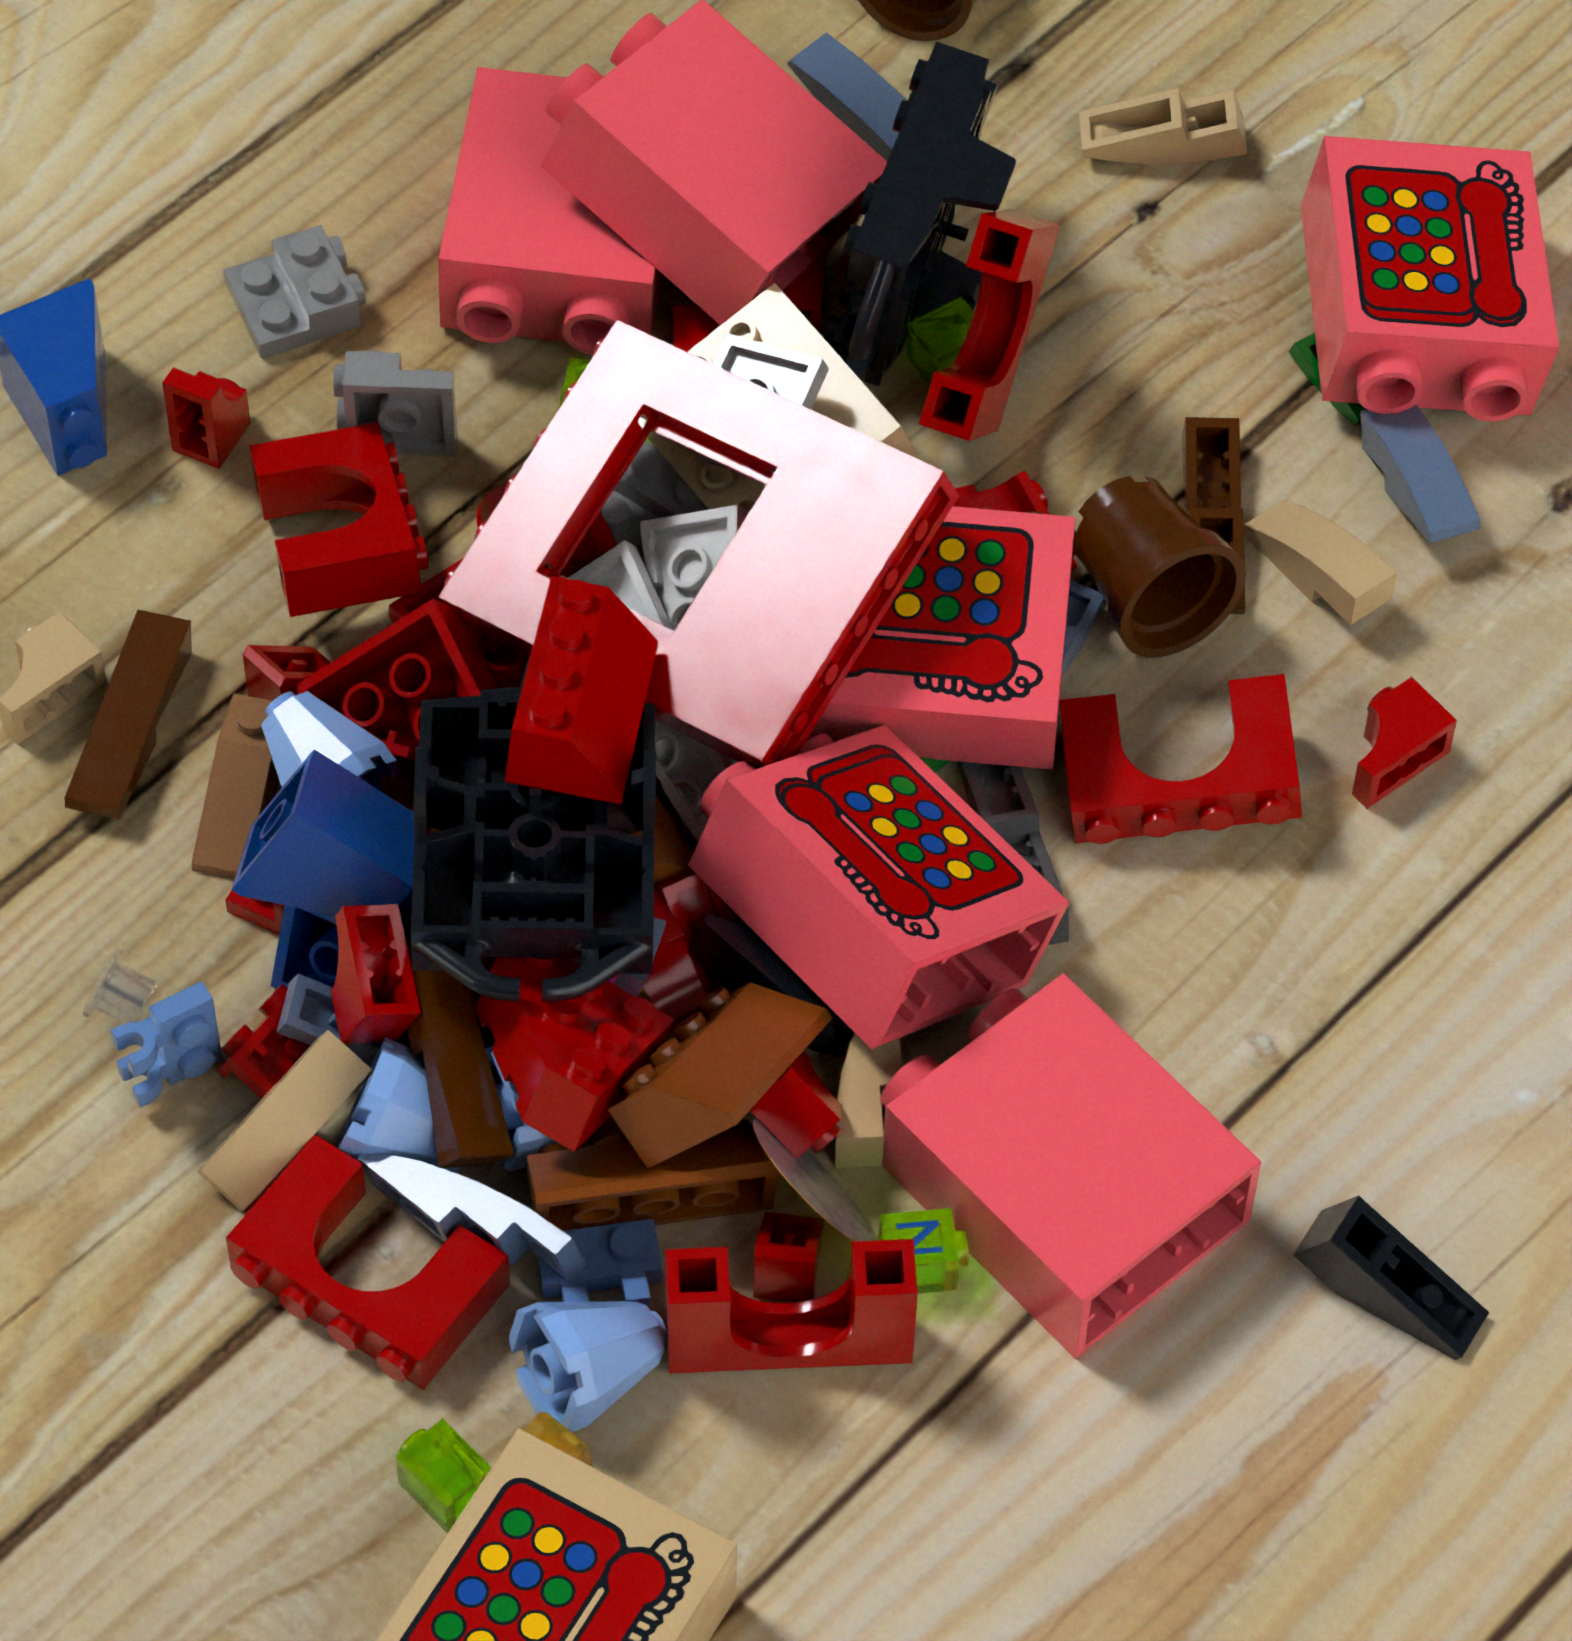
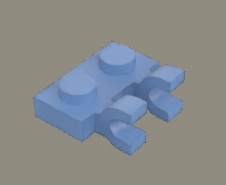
M202 981L149 1006L150 1017L137 1023L129 1022L110 1030L112 1042L117 1051L123 1050L130 1045L142 1046L137 1052H133L116 1061L118 1073L124 1082L139 1075L148 1077L144 1082L132 1087L134 1099L140 1108L158 1098L163 1089V1079L166 1078L171 1086L185 1078L201 1076L211 1069L215 1063L223 1060L213 997Z
M654 1219L563 1231L573 1238L587 1265L571 1282L567 1281L537 1257L543 1298L561 1296L562 1302H589L588 1292L621 1288L623 1301H636L649 1307L650 1293L648 1284L663 1282V1271Z

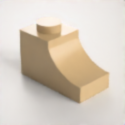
M58 611L43 622L33 624L20 638L15 640L21 671L14 684L0 696V714L4 732L17 745L107 684L101 651L61 611Z

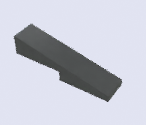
M957 761L970 807L1063 895L1039 832V813L1022 768ZM1068 907L1048 945L1069 941Z

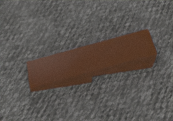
M1185 417L1182 431L1185 512L1203 529L1211 530L1220 535L1241 556L1245 564L1244 508H1241L1239 418ZM1245 586L1239 601L1230 614L1245 613Z
M137 610L64 797L65 808L120 819L156 745V726L192 654L190 620Z
M405 937L412 968L411 937ZM412 971L421 1014L408 1028L412 1057H424L439 1167L492 1166L513 1156V1148L469 988L444 971Z

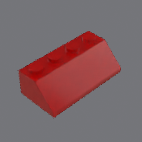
M551 576L511 730L504 782L622 804L656 657L658 640L609 587L586 583L581 580Z

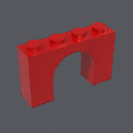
M1012 209L981 213L966 263V267L982 272L981 287L974 316L964 343L954 362L948 368L934 372L919 425L967 441L975 440L999 430L1059 232V224Z
M378 422L249 445L255 487L264 520L326 509H343L363 514L358 520L337 529L274 540L281 586L290 617L422 593L419 570L429 568L423 536H419L414 506L409 504L403 472L399 473L395 444L393 441L384 443Z
M1285 674L1228 680L1234 732L1232 747L1226 758L1212 771L1200 777L1184 781H1166L1151 777L1141 772L1129 761L1121 744L1116 694L1059 700L1075 844L1085 842L1106 844L1120 838L1146 835L1150 837H1165L1173 832L1198 829L1219 831L1233 825L1260 822L1264 824H1279L1287 819L1302 818L1300 783Z
M314 1134L226 1237L231 1271L248 1287L258 1289L261 1286L277 1296L282 1306L295 1317L302 1320L310 1317L327 1328L329 1335L340 1346L350 1351H355L358 1348L374 1358L379 1368L390 1378L398 1382H404L407 1379L424 1390L510 1285L509 1256L459 1224L425 1267L411 1280L398 1287L383 1291H362L337 1282L326 1273L318 1259L325 1242L366 1194L363 1164Z
M914 1239L852 1241L850 1274L846 1282L837 1290L825 1296L793 1303L758 1301L735 1291L729 1282L728 1247L665 1249L669 1374L913 1363L918 1298Z

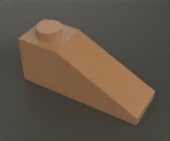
M233 693L216 745L191 862L192 870L235 878L250 827L276 795L280 781L261 726L268 716L265 713V709L272 702L271 700Z

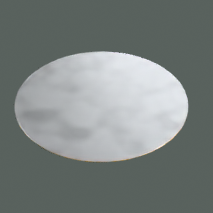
M757 1118L753 1120L752 1127L769 1159L796 1192L821 1217L852 1241L876 1240L868 1220L858 1205L815 1156L807 1150L796 1159Z

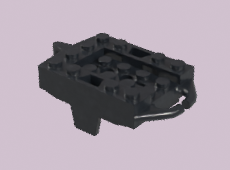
M937 41L929 60H918L909 85V90H912L908 101L903 99L900 103L892 128L893 131L899 132L880 181L878 184L869 182L865 189L859 208V213L865 215L861 226L851 224L846 236L841 255L849 257L850 260L846 282L839 304L846 306L842 318L832 315L824 336L828 344L862 382L878 387L883 376L902 352L916 318L931 319L950 309V313L935 321L964 326L970 323L979 297L982 272L966 267L965 263L943 252L942 248L947 236L966 241L969 229L952 224L955 205L991 211L998 210L1016 165L1015 158L980 140L982 128L998 83L986 80L990 59Z
M529 657L519 687L480 690V696L421 700L419 746H416L414 777V862L411 912L412 971H444L470 990L487 998L520 1002V978L498 976L490 972L483 964V957L581 958L580 967L574 973L564 977L542 979V1002L573 1000L592 992L618 974H652L656 792L655 704L645 703L622 804L504 782L511 730L530 660ZM430 827L441 831L430 833ZM642 831V836L640 837L631 835V833Z

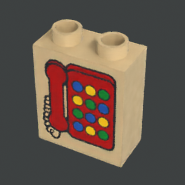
M518 1428L376 1641H709L736 1599L737 1543Z

